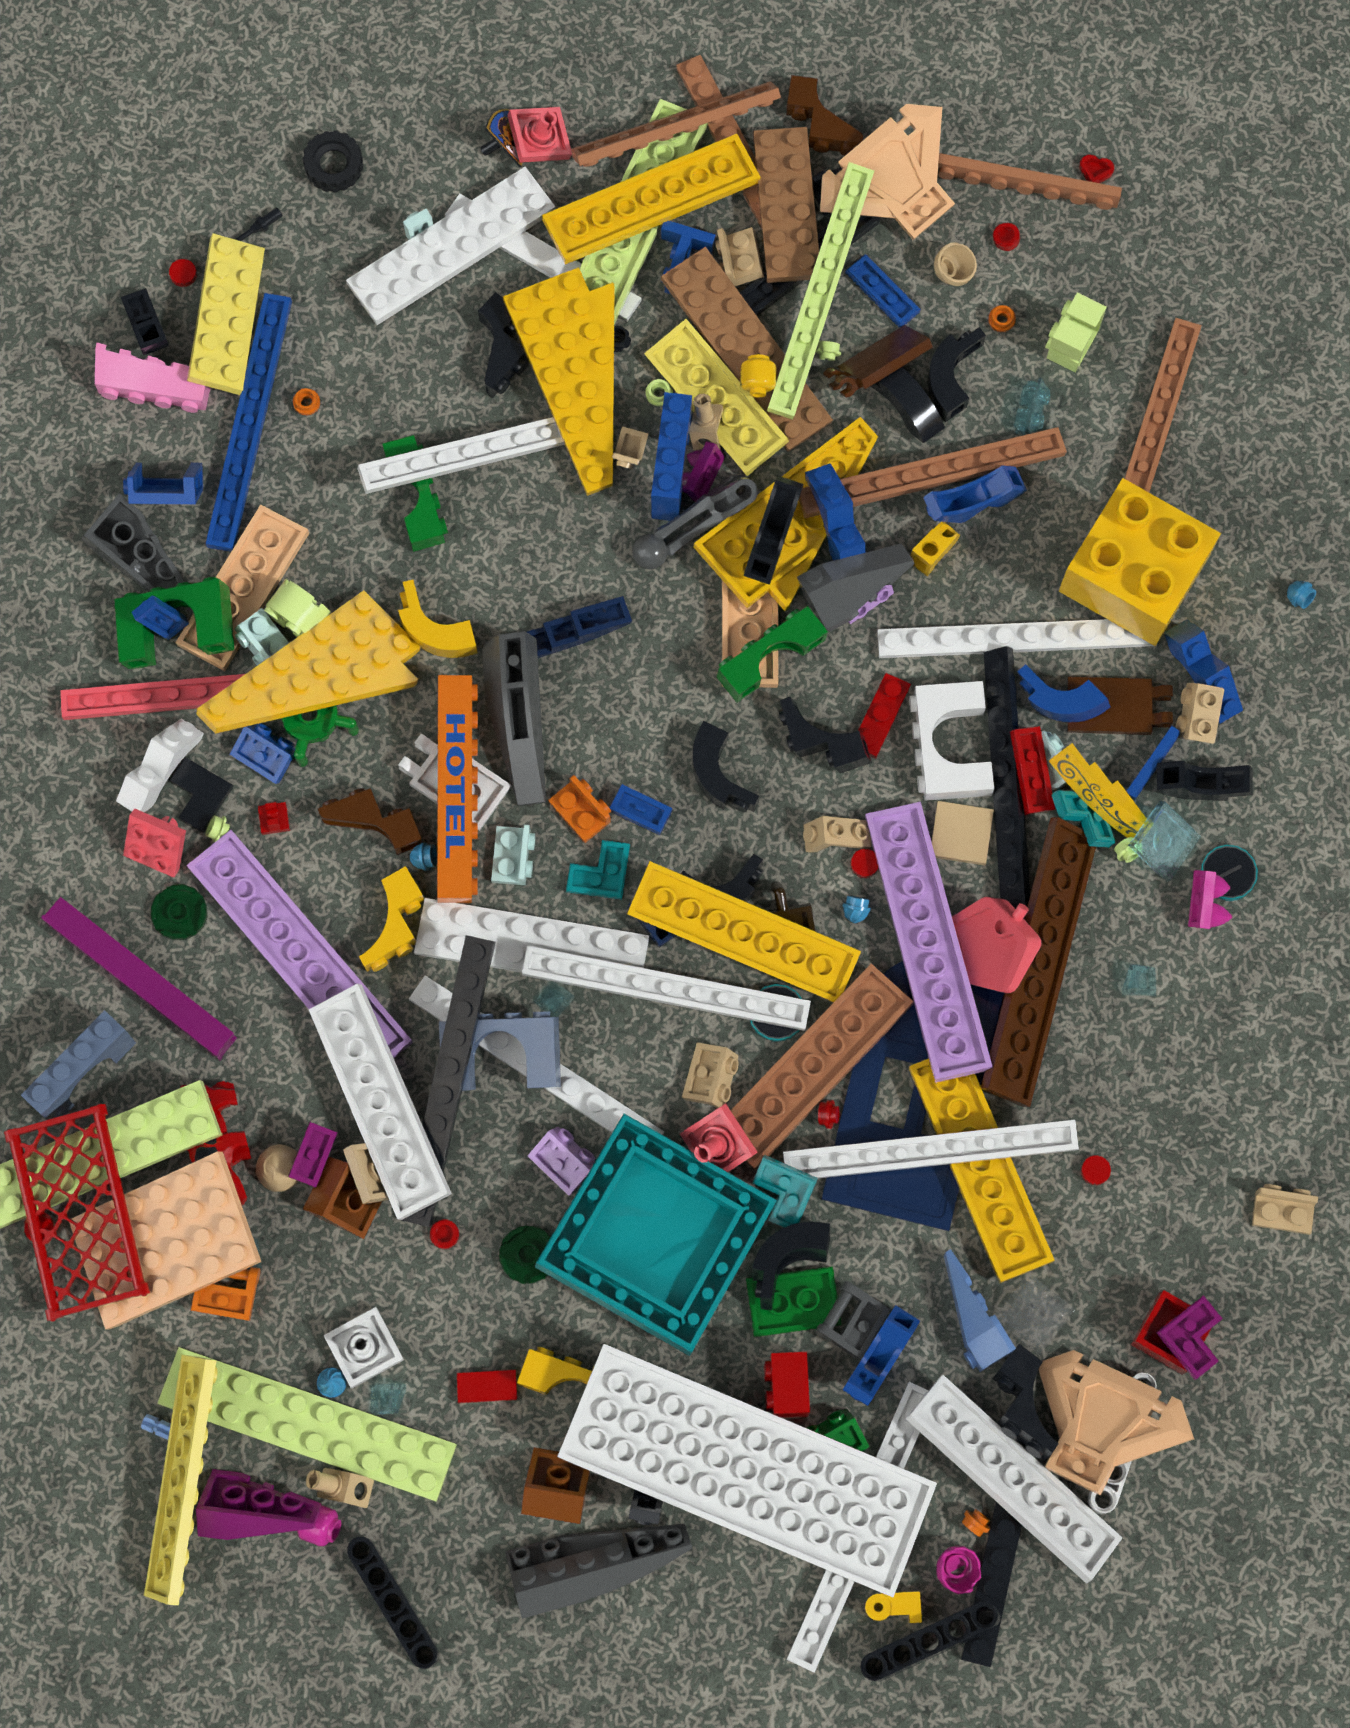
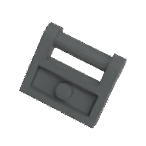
M844 1281L840 1287V1295L823 1324L819 1323L815 1333L855 1359L861 1360L890 1309L852 1283ZM852 1297L858 1303L840 1334H838L833 1328Z

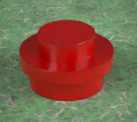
M827 1100V1102H821L819 1105L818 1123L819 1125H824L826 1129H832L833 1124L839 1121L840 1110L839 1106H835L834 1100Z

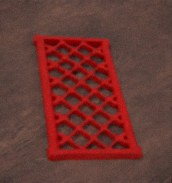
M100 1103L85 1110L4 1131L6 1143H9L45 1296L47 1321L54 1322L56 1319L150 1294L148 1282L144 1281L106 1120L108 1115L106 1104ZM93 1115L95 1121L88 1129H83L75 1123V1120ZM66 1123V1127L59 1137L54 1136L47 1130L48 1127ZM72 1126L83 1132V1138L75 1148L64 1140ZM38 1130V1135L31 1145L21 1143L20 1135ZM44 1134L56 1141L49 1155H45L37 1149V1144ZM90 1136L99 1139L101 1151L94 1158L82 1152V1146ZM61 1144L73 1151L72 1157L65 1166L54 1160V1155ZM33 1152H36L45 1159V1163L39 1173H34L27 1169L25 1159L29 1158ZM78 1155L90 1161V1166L83 1176L71 1170V1165ZM51 1162L62 1169V1174L55 1184L43 1177V1173ZM95 1165L106 1168L108 1179L101 1186L95 1185L88 1179ZM67 1173L74 1175L80 1181L73 1194H69L60 1187ZM39 1181L45 1182L52 1188L45 1202L34 1199L32 1188ZM85 1183L97 1190V1194L89 1205L78 1199V1193ZM57 1191H60L69 1198V1202L61 1213L50 1206V1201ZM101 1194H106L113 1198L115 1208L107 1215L95 1209V1204ZM75 1201L86 1208V1213L79 1223L67 1216L68 1210ZM46 1209L58 1215V1220L51 1231L41 1229L39 1216ZM91 1212L98 1214L104 1220L97 1233H93L84 1226ZM63 1220H67L76 1227L69 1241L62 1239L56 1233ZM109 1222L119 1224L122 1236L114 1244L102 1238V1232ZM81 1230L93 1237L92 1243L85 1252L74 1245V1240ZM52 1238H56L65 1245V1249L58 1259L48 1257L45 1245ZM99 1240L110 1247V1252L104 1262H100L91 1255L92 1249ZM70 1248L82 1255V1260L75 1270L63 1263V1259ZM115 1251L126 1253L128 1266L120 1273L108 1265ZM87 1259L94 1261L100 1266L98 1273L92 1281L80 1273ZM60 1266L72 1274L65 1288L54 1286L52 1273L56 1272ZM105 1269L117 1276V1281L110 1291L98 1285V1279ZM77 1277L89 1284V1288L82 1299L70 1292V1287ZM122 1280L133 1283L134 1290L115 1295V1291ZM93 1288H97L106 1294V1298L87 1302V1298ZM67 1295L78 1302V1306L60 1310L58 1303Z

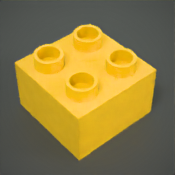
M1122 478L1068 566L1059 592L1156 647L1210 557L1221 533Z

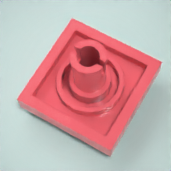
M560 107L513 109L509 111L507 117L519 163L570 159L572 152Z
M134 809L129 815L123 856L174 878L180 869L186 830L179 828L174 818L168 823L167 821L170 816L158 819L138 809Z
M726 1103L680 1133V1136L698 1161L703 1163L709 1161L727 1172L758 1153Z

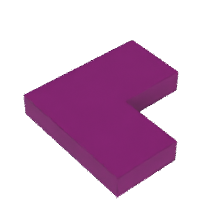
M1204 1295L1157 1332L1158 1336L1194 1380L1198 1379L1219 1362L1200 1337L1223 1318Z

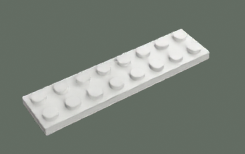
M523 167L346 280L347 285L376 325H379L542 221L543 214L555 210L556 207L528 169Z
M425 898L414 954L460 962L465 936L469 935L496 942L490 966L493 968L522 972L527 945L644 968L649 935L459 903H437L435 899Z
M356 984L309 1009L397 1219L403 1220L451 1195L450 1188L363 986Z
M944 1375L938 1378L907 1416L906 1420L1086 1584L1094 1578L1122 1540V1537L1016 1440L1006 1436L993 1419Z

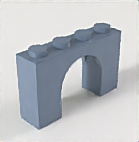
M104 1010L21 1096L46 1120L66 1115L75 1106L69 1100L70 1095L84 1075L95 1065L107 1058L117 1063L136 1042Z
M550 1011L533 1012V1018H522V1013H504V1019H493V1014H479L462 1091L476 1090L475 1053L477 1047L486 1036L498 1031L513 1035L522 1044L526 1054L527 1088L561 1087L559 1017H550ZM439 1021L440 1046L446 1021Z

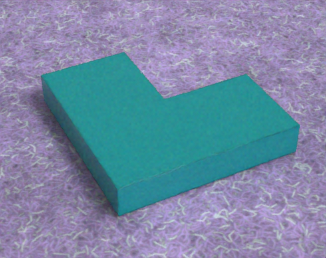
M1057 790L1051 795L1059 818L1081 822L1089 846L1109 848L1116 843L1110 825L1092 810L1075 791Z
M602 840L598 867L570 863L566 892L622 900L630 844Z
M764 1155L752 1183L779 1195L768 1221L785 1228L800 1222L818 1178Z

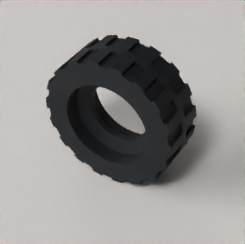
M334 130L333 132L325 131L320 135L314 136V139H310L307 143L308 146L304 149L303 164L309 181L316 188H321L325 192L333 191L335 193L340 190L345 191L348 187L356 184L357 179L361 177V171H363V158L359 144H356V140L353 137H349L347 133H340ZM329 151H339L346 157V166L339 173H327L320 166L322 156Z

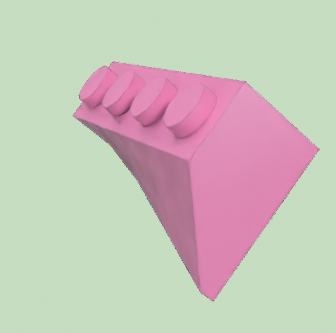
M96 343L95 386L102 397L109 400L124 397L135 404H143L144 401L155 402V405L161 408H170L171 405L180 406L184 411L196 413L198 409L206 411L211 387L187 381L189 366L176 362L171 363V366H167L165 362L156 357L148 356V358L143 360L131 355V351L120 349L119 353L107 351V345Z

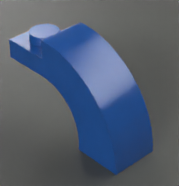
M1026 664L1017 671L1021 679L1019 685L1027 694L1031 695L1028 697L1031 706L1047 718L1061 722H1081L1092 719L1111 707L1108 698L1089 679L1076 689L1059 691L1047 686Z

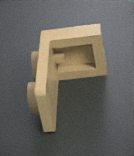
M622 426L616 451L612 458L618 460L616 465L633 469L634 464L640 466L649 434Z
M821 816L804 824L803 838L806 852H818L829 846L861 849L871 847V838L866 820Z

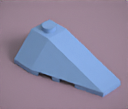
M950 1249L945 1252L944 1260L964 1346L967 1350L964 1353V1357L972 1369L977 1367L979 1372L1010 1355L1016 1348L995 1315L988 1316L985 1299L977 1290H971L972 1281Z

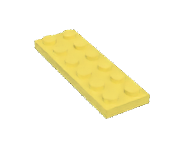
M214 233L210 237L187 381L237 395L242 393L265 248Z
M687 319L682 321L644 353L676 393L692 395L693 413L695 411L693 401L699 394L709 395L711 404L723 405V413L717 431L719 444L746 476L750 475L789 442L788 438L762 407L750 396V393L742 389L739 380Z

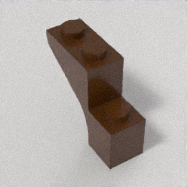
M791 75L786 115L798 121H804L807 118L812 119L809 148H813L819 153H827L829 150L838 151L846 156L863 141L862 133L821 104L817 94V78Z
M364 788L356 789L349 793V797L341 800L337 798L328 800L322 804L323 807L318 808L321 819L326 825L373 830L383 834L391 842L397 855L410 851L415 846L423 843L410 809H395L387 814L388 817L382 818L371 788L367 790Z

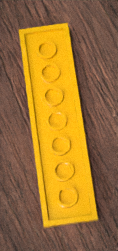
M734 134L543 214L542 221L566 265L661 225L666 221L673 220L758 184L761 177L738 134Z
M649 861L627 912L630 916L832 1002H835L844 992L861 953L856 948L652 861Z
M929 1059L909 1066V1071L936 1135L998 1128L975 1074L935 1083ZM1011 1157L949 1164L999 1284L1055 1261Z

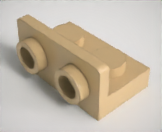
M751 227L730 235H726L723 228L718 229L719 240H716L715 244L718 254L723 258V262H720L719 265L733 285L738 286L763 278L764 274L756 234Z
M697 1043L682 1098L687 1101L709 1104L717 1109L728 1102L731 1096L730 1086L732 1078L739 1066L738 1055L727 1047Z
M1265 1184L1264 1188H1259L1256 1191L1252 1226L1307 1235L1312 1233L1314 1206L1318 1203L1317 1196H1311V1192L1304 1189H1293V1192L1281 1191V1186Z

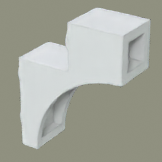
M180 719L153 737L142 764L126 775L116 801L130 811L138 809L146 812L156 802L163 786L174 769L200 742L204 733L195 728L193 724Z

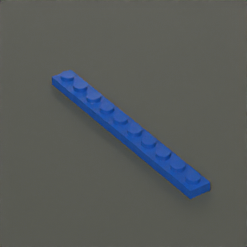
M264 293L245 373L243 391L240 394L205 543L207 548L232 552L236 545L292 305L291 297Z

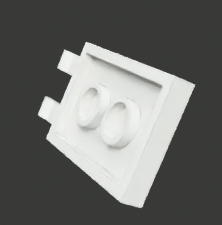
M420 734L414 742L416 744L415 747L428 754L429 757L420 767L404 756L398 764V769L413 777L410 781L411 787L438 804V744L431 741L425 735ZM472 759V767H478V784H472V794H478V811H472V822H478L479 832L510 790L511 784Z

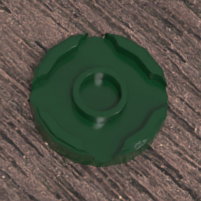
M185 884L167 887V889L155 896L151 905V920L155 929L162 936L174 941L187 940L196 936L204 927L208 918V907L203 896L195 888Z
M520 1226L511 1230L503 1238L499 1249V1262L504 1273L513 1281L521 1284H535L544 1280L548 1275L535 1268V1265L551 1236L544 1229L534 1226Z

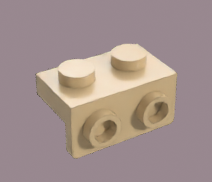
M1187 683L1186 688L1183 689L1181 694L1182 713L1176 721V729L1180 731L1178 738L1215 743L1224 688L1199 683Z

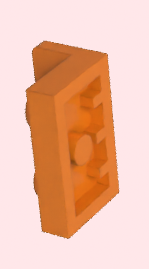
M573 775L569 778L570 783L551 797L548 802L580 839L586 843L611 823L609 815L611 810L602 799L597 801L592 796L591 792L593 790L583 778L578 780Z

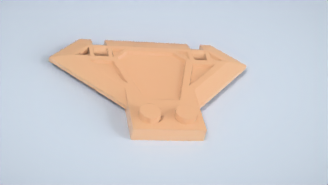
M905 104L899 110L903 115L901 120L896 123L890 117L838 161L842 168L841 171L835 175L829 169L822 175L820 212L832 213L849 162L874 170L860 216L893 218L912 240L916 239L955 205L953 200L937 183L942 107ZM911 125L914 131L907 135L904 130Z
M1072 1350L1044 1360L1039 1368V1374L1060 1438L1058 1446L1053 1451L1045 1467L1049 1471L1098 1495H1101L1115 1466L1194 1440L1181 1400L1172 1396L1168 1404L1159 1400L1162 1393L1160 1390L1093 1359L1090 1365L1086 1366L1080 1363L1083 1354ZM1075 1374L1082 1377L1080 1383L1072 1380ZM1153 1411L1161 1414L1159 1420L1151 1417Z

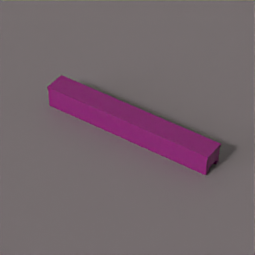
M62 897L54 903L45 915H42L41 919L45 924L219 1061L222 1060V1056L237 1039L230 1029Z

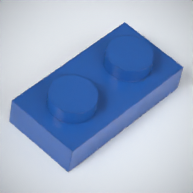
M153 595L132 611L136 621L167 640L171 639L189 624L184 614Z
M623 784L620 786L610 806L612 813L658 835L663 831L672 813L671 807Z

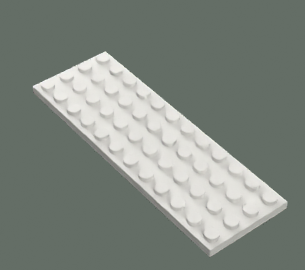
M606 1344L602 1346L557 1456L890 1597L895 1595L937 1485L936 1482Z

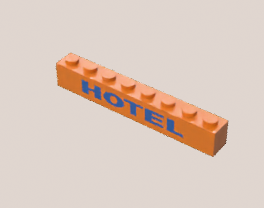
M438 675L437 903H472V895L478 894V878H472V867L478 866V850H472V839H478V822H472V811H478V794H472V784H478V767H472V756H478V739H472V729H478V712H472V701H478V684H472V675Z

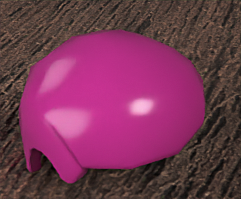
M962 1545L949 1547L940 1555L937 1561L936 1575L942 1586L953 1593H970L973 1591L977 1581L981 1579L980 1560L976 1553ZM965 1565V1568H964V1570H963L962 1573H960V1574H952V1573H951V1572H953L954 1570H956V1569H958V1568H960V1567H962V1566Z

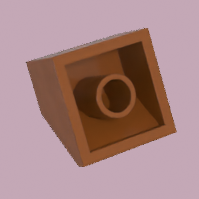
M328 1157L316 1188L313 1187L303 1210L364 1239L382 1201L363 1204L348 1163Z
M534 1447L524 1486L521 1514L580 1524L590 1471L558 1458L559 1451Z

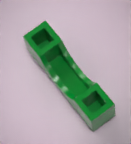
M414 435L382 444L386 458L424 449L422 443H416ZM432 478L411 483L417 489L419 499L414 510L404 518L413 552L445 543L444 534H448L444 517L438 518L436 511L441 509L437 493L431 494L429 485L434 484Z
M808 606L801 611L795 609L787 615L786 621L780 626H777V624L772 625L763 633V638L757 642L751 640L742 647L740 654L734 658L732 655L728 656L719 664L720 668L718 669L717 679L736 703L759 688L761 682L759 664L765 656L777 650H791L804 656L826 640L828 631Z

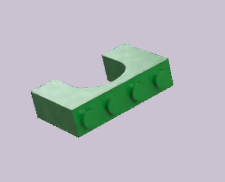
M216 577L204 578L202 582L193 584L182 582L178 583L176 587L168 589L162 587L152 588L150 592L142 594L136 592L127 593L122 598L114 599L119 663L128 669L156 665L154 631L136 621L132 614L133 610L152 595L174 609L187 607L193 610L196 620L198 648L207 655L234 650L229 586Z

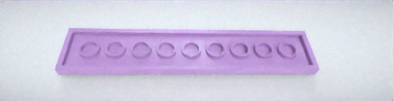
M921 802L865 814L867 827L935 1083L985 1072L993 1066Z
M232 830L228 831L187 865L188 869L308 1009L356 984H361L393 1058L413 1043L410 1037Z

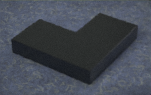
M186 757L170 779L171 783L192 794L191 799L179 815V820L204 833L211 818L217 813L231 792L233 784Z

